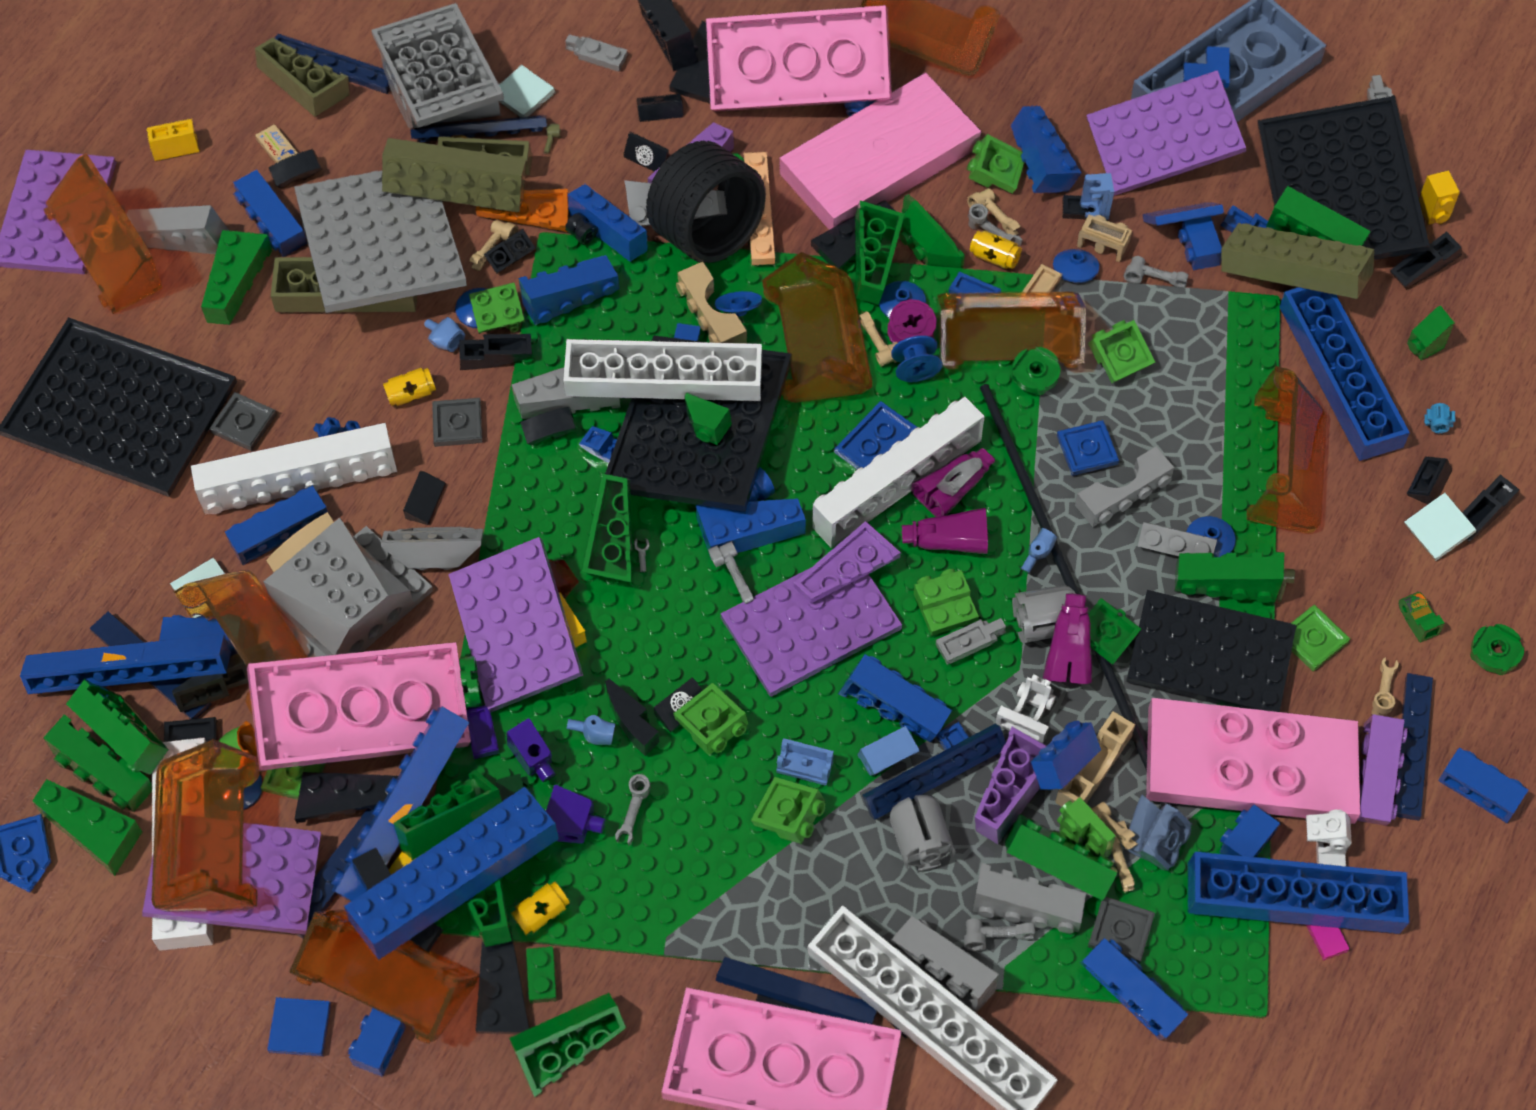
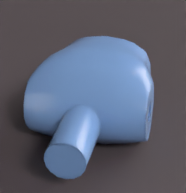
M449 317L443 319L439 324L431 319H427L424 323V326L432 331L428 340L439 349L453 352L459 347V340L465 339L464 331Z
M1042 528L1030 544L1029 555L1021 569L1026 573H1030L1037 560L1046 558L1050 554L1057 536L1049 530Z
M591 715L584 722L568 719L566 729L583 732L584 738L591 744L611 745L615 723H610L596 715Z

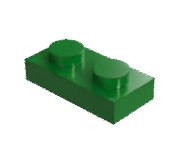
M553 946L526 949L530 1004L557 1001Z

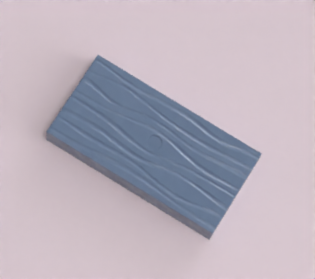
M1250 0L1136 79L1133 83L1131 99L1182 83L1184 62L1206 64L1207 46L1230 48L1229 87L1224 89L1236 122H1238L1320 64L1326 45L1274 0Z

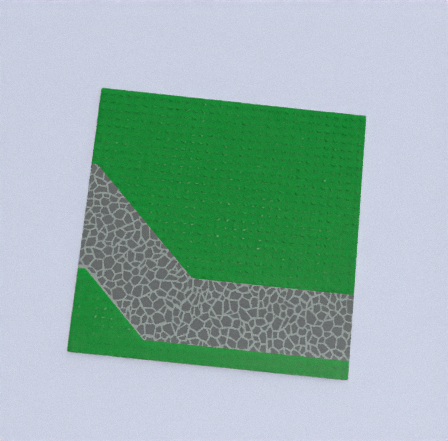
M540 233L531 279L536 278L537 273L546 271L547 274L555 273L559 267L567 265L574 268L578 262L606 255L618 275L620 289L610 295H604L595 299L590 304L581 305L569 313L560 314L548 322L534 325L525 309V322H522L520 334H531L532 356L517 361L514 365L478 562L537 537L543 540L558 592L562 594L585 630L587 642L575 648L583 676L490 712L499 754L474 759L471 743L468 747L454 748L438 776L435 796L437 794L445 795L451 791V785L458 780L462 783L468 780V774L473 770H477L495 786V780L520 774L523 787H526L545 811L553 787L558 785L593 801V815L605 818L606 822L602 834L588 830L584 843L555 841L501 877L513 941L722 963L724 957H728L757 967L831 974L808 955V945L843 905L889 944H891V939L911 916L918 920L922 919L932 930L998 973L995 991L1121 1004L1080 964L1093 950L1088 947L1102 902V900L1088 893L1085 896L1079 932L1063 933L1054 927H1035L1034 939L1032 940L1007 936L985 937V949L981 951H968L964 948L966 921L969 919H980L982 926L993 927L1016 926L1017 924L1028 923L1023 921L1011 923L997 916L985 918L973 912L981 863L990 865V871L1001 873L1003 869L1014 872L1013 876L1017 879L1023 880L1028 877L1039 879L1045 887H1049L1050 884H1056L1084 892L1007 853L1005 841L1013 825L999 844L976 832L975 815L986 788L990 784L992 773L999 762L1001 752L922 794L933 796L939 802L956 852L953 857L950 853L942 858L940 866L923 871H918L917 866H908V869H906L890 822V812L874 820L869 814L862 794L945 750L936 737L931 742H928L909 732L920 751L882 770L878 774L870 776L858 757L860 749L901 729V721L897 719L895 721L886 720L880 716L878 709L870 706L864 708L857 704V698L849 694L845 698L838 693L853 669L866 654L867 656L877 658L890 671L894 670L900 673L904 680L910 684L923 688L925 693L933 699H940L947 705V708L952 710L940 731L959 722L968 737H971L996 723L997 713L1001 706L1015 710L1020 700V697L1017 696L1018 690L1022 682L1026 683L1027 677L1032 678L1034 674L1044 679L1043 672L1052 638L1022 643L1017 633L1022 631V629L1018 626L1017 617L1013 615L1012 598L1016 597L1015 593L1065 585L1051 552L1046 558L1037 560L1030 573H1026L1021 569L1029 555V546L1039 534L1041 528L981 393L980 387L984 384H988L1051 529L1057 536L1058 545L1079 593L1086 595L1085 606L1088 607V613L1102 598L1116 610L1122 609L1126 613L1125 617L1139 627L1146 592L1150 590L1274 619L1275 602L1261 603L1251 599L1235 600L1232 597L1223 596L1213 598L1204 594L1186 595L1182 592H1176L1175 573L1178 556L1138 547L1143 522L1187 531V528L1194 520L1200 517L1213 516L1227 522L1234 531L1235 546L1231 553H1236L1239 557H1252V552H1263V557H1275L1280 298L1276 295L1093 279L1087 282L1075 283L1061 278L1038 312L1018 302L1020 294L1034 274L892 262L885 287L896 281H907L917 285L923 291L926 304L930 306L936 316V328L933 338L937 341L938 348L933 355L938 356L942 360L943 365L940 372L929 379L919 382H905L896 376V369L901 364L900 362H891L882 367L879 365L875 356L879 351L868 332L865 331L860 323L861 318L859 315L868 311L884 343L887 346L892 344L887 334L890 318L883 314L879 305L856 298V259L852 263L848 262L844 266V270L839 274L821 256L775 252V264L752 265L751 250L739 249L731 256L718 262L704 263L714 278V293L708 298V305L717 312L733 314L718 310L715 307L716 299L722 295L739 291L759 294L762 297V303L758 307L747 311L746 315L738 316L747 331V344H762V350L792 353V363L782 392L786 401V416L780 421L778 427L770 431L760 467L769 476L775 489V494L763 501L798 499L806 519V533L743 551L734 556L737 567L753 597L813 567L837 546L835 545L833 548H830L813 529V504L819 496L827 495L839 482H845L857 470L836 455L834 449L880 401L915 426L921 428L928 423L932 416L935 414L940 415L952 402L966 397L984 415L981 442L964 454H970L972 451L978 452L983 448L995 460L989 466V470L948 514L952 515L986 508L988 553L977 554L954 550H928L919 546L914 547L913 543H902V525H913V521H916L917 526L918 521L935 517L915 498L913 491L909 492L868 522L870 526L901 552L900 558L869 573V575L901 622L902 629L770 697L721 619L720 613L742 603L743 600L726 564L716 568L713 561H711L697 522L695 504L631 495L634 583L582 572L602 474H605L609 463L580 447L579 443L592 426L611 432L614 439H617L631 398H620L621 408L612 409V406L600 407V410L590 411V409L576 410V413L572 414L577 430L557 439L550 437L530 446L526 442L520 423L526 419L521 418L512 390V384L565 367L567 339L652 341L653 335L674 338L677 323L700 326L696 313H691L685 295L681 296L676 287L678 272L700 262L691 259L671 243L647 241V251L632 261H628L598 237H595L590 243L582 245L576 240L575 235ZM959 272L1001 289V295L991 311L972 304L961 297L949 294V288ZM1122 320H1125L1126 323L1135 320L1155 363L1111 383L1102 363H1097L1088 343L1093 339V334L1103 329L1107 333L1113 330L1112 326ZM701 329L699 341L710 343L708 332ZM1043 347L1053 352L1058 358L1060 365L1059 380L1052 389L1046 391L1043 395H1036L1021 389L1012 379L1014 359L1022 350ZM1038 366L1037 368H1030L1034 374L1041 373V368ZM1103 420L1119 458V464L1072 476L1058 441L1057 431ZM1157 447L1174 467L1171 482L1163 488H1156L1147 498L1143 500L1138 499L1133 502L1126 511H1118L1113 514L1112 518L1106 523H1099L1092 527L1075 506L1077 493L1096 482L1113 488L1130 484L1136 478L1134 473L1136 458ZM1208 533L1209 536H1216L1213 533ZM636 538L637 546L640 549L646 545L645 538L649 541V547L646 550L645 556L646 572H640L638 550L633 545ZM954 569L955 572L960 570L963 572L970 588V597L978 613L979 620L982 622L987 620L988 623H992L1001 618L1006 625V632L998 636L997 641L992 643V645L947 665L936 646V640L968 625L931 636L914 596V585L922 577L930 576L934 579L940 577L941 573L945 570ZM466 634L464 635L460 658L471 656ZM1136 637L1113 665L1111 664L1146 746L1148 745V707L1152 698L1221 705L1126 682ZM1092 648V683H1071L1069 678H1066V682L1050 681L1049 687H1052L1054 690L1052 695L1056 696L1051 710L1046 709L1040 720V723L1049 726L1047 737L1043 743L1045 746L1052 741L1054 736L1060 734L1070 722H1092L1097 736L1112 712L1122 716ZM608 678L647 709L648 720L646 722L659 732L660 742L646 756L633 745L614 716L606 690L605 681ZM694 678L702 690L714 683L746 713L748 725L743 735L740 737L733 736L727 741V746L720 753L714 751L708 755L693 741L692 735L682 725L670 733L654 715V707L689 679ZM481 691L482 706H483V705H485V701H484L483 694H482V691ZM1026 703L1021 713L1034 718L1038 707ZM596 715L607 722L615 723L612 744L595 745L589 743L584 738L583 732L566 729L568 719L584 722L587 717ZM528 718L552 754L550 766L556 774L544 783L537 773L529 776L507 746V731ZM1001 727L1005 741L1007 742L1010 731ZM1132 737L1087 802L1091 809L1105 802L1111 811V816L1109 817L1115 822L1124 820L1127 829H1129L1141 795L1146 797L1147 772ZM783 738L834 751L833 765L826 786L776 773L777 759L781 754ZM636 774H642L649 779L650 791L648 796L642 799L633 826V842L628 846L629 835L622 834L617 843L615 834L624 823L632 799L629 780ZM774 777L818 789L825 800L824 813L821 816H816L813 822V833L809 838H805L802 844L780 838L776 832L754 826L751 821ZM639 787L637 790L641 791L644 787ZM1039 789L1021 815L1039 823L1050 831L1060 834V824L1057 822V819L1062 815L1059 811L1061 806L1055 803L1059 789ZM915 799L911 800V801H912V804H913V807H914V804H916ZM1151 801L1159 809L1162 808L1160 802ZM1172 803L1173 807L1179 810L1192 823L1190 836L1179 848V857L1175 865L1169 868V870H1162L1151 862L1131 854L1120 843L1122 853L1134 881V889L1124 892L1119 874L1117 873L1105 897L1155 912L1139 965L1143 968L1141 972L1149 979L1152 977L1162 986V991L1169 997H1173L1183 1007V1010L1264 1018L1268 1012L1269 921L1188 913L1189 860L1194 852L1221 854L1220 849L1223 843L1220 839L1229 828L1234 830L1238 825L1235 821L1242 811ZM1271 839L1256 858L1270 859ZM1111 852V854H1110V856H1109L1108 858L1111 859V860L1114 862V865H1113V866L1116 867V864H1115L1116 862H1115V860H1114V858H1113V855H1112V852ZM555 881L570 903L565 906L566 910L558 916L549 919L536 932L533 933L531 931L526 935L511 915V912L516 910L515 906L526 898L532 897L541 887L547 883L550 885ZM537 901L535 903L537 908L534 912L544 915L546 913L544 908L547 905ZM465 903L434 922L443 929L441 934L481 938Z

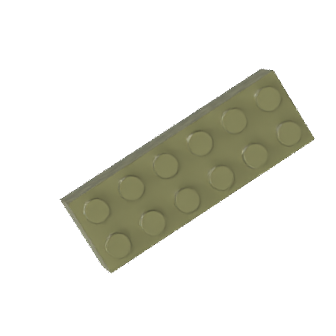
M388 138L382 154V191L519 213L524 198L526 159Z
M1238 223L1221 248L1222 272L1358 299L1373 274L1374 249Z
M275 257L270 296L275 312H325L312 257ZM417 295L334 312H416Z

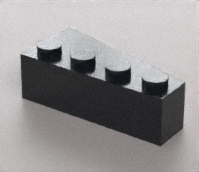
M638 0L641 14L673 72L697 62L696 52L699 51L694 38L692 39L691 32L678 10L674 8L672 0Z

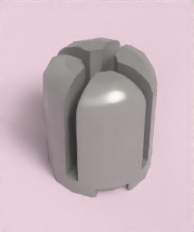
M1061 585L1015 593L1016 597L1012 598L1013 615L1017 617L1018 626L1022 629V631L1017 632L1022 643L1053 637L1058 614L1062 609V604H1065L1066 593L1076 594L1070 586Z
M915 795L916 804H914V807L911 799L908 797L892 808L890 822L906 869H908V866H917L918 871H923L940 866L942 858L950 853L953 857L956 851L939 802L933 796Z

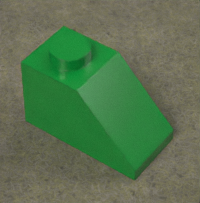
M1441 305L1436 307L1412 330L1407 344L1410 351L1416 354L1421 361L1445 348L1455 324Z
M686 393L684 397L687 413L696 437L703 442L718 445L732 425L730 410Z

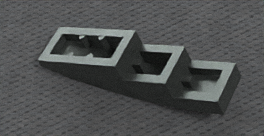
M267 642L231 656L225 674L191 677L172 690L179 711L182 712L230 696L228 689L249 683L247 674L248 664L273 661Z

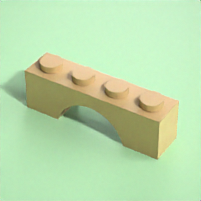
M700 262L678 272L677 290L681 296L685 295L689 310L698 316V323L703 331L706 330L708 332L710 343L747 344V331L736 313H720L708 305L707 300L714 293V278L705 264Z
M1112 712L1097 735L1101 751L1063 789L1058 790L1055 803L1062 807L1068 801L1074 802L1081 797L1087 804L1131 739L1135 724Z

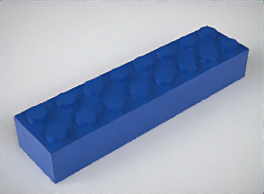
M1300 287L1285 291L1279 308L1358 460H1365L1404 448L1410 432L1337 295Z
M524 787L345 905L344 908L349 921L375 956L381 959L558 840L556 824L526 787Z
M1194 852L1188 862V913L1400 934L1409 924L1407 872Z

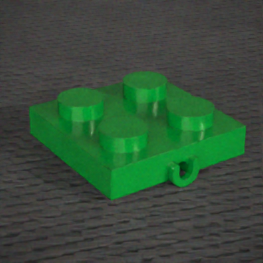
M1100 598L1088 613L1091 623V648L1113 665L1141 628L1125 617L1126 613L1122 609L1116 610Z

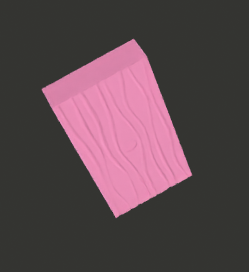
M924 73L893 91L892 100L876 101L780 157V175L830 230L854 217L860 200L874 205L884 200L888 203L972 153L974 145L980 140L981 131L931 77Z

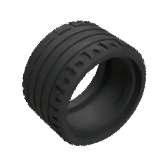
M701 140L700 142L696 141L687 144L674 152L661 165L652 180L646 205L649 224L656 233L691 259L703 263L718 262L742 248L757 229L765 207L766 189L764 181L755 169L715 142ZM718 185L717 190L724 191L727 214L694 219L706 195Z

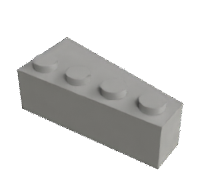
M625 181L630 218L640 226H649L646 205L651 183ZM711 190L700 204L694 219L727 214L724 191Z
M207 205L128 210L121 233L132 246L216 254L222 230L229 231V229L213 207Z
M564 367L512 384L514 400L522 419L565 407H570L572 413L583 409L596 411L600 410V407L612 406V409L621 408L620 398L565 396L563 382Z
M981 863L973 912L985 918L1002 917L1011 923H1019L1020 921L1034 923L1037 928L1054 927L1063 933L1079 932L1086 893L1056 884H1050L1049 887H1045L1039 879L1032 877L1023 880L1017 879L1013 876L1014 872L1003 869L1001 873L990 871V865Z
M911 916L891 939V945L976 1014L994 994L999 974L932 930L922 919L918 920Z

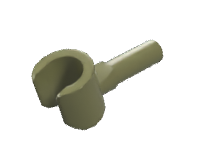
M549 124L547 126L545 154H549L553 138L560 137L559 124Z
M1284 569V579L1276 598L1277 602L1282 601L1286 583H1294L1295 569Z

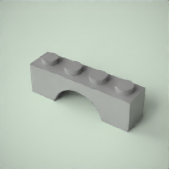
M1154 447L1136 458L1134 467L1136 478L1130 484L1113 488L1096 482L1077 493L1075 506L1092 527L1099 523L1104 524L1112 518L1113 514L1118 511H1126L1133 502L1138 499L1143 500L1147 498L1156 488L1167 486L1172 480L1174 467L1157 447Z

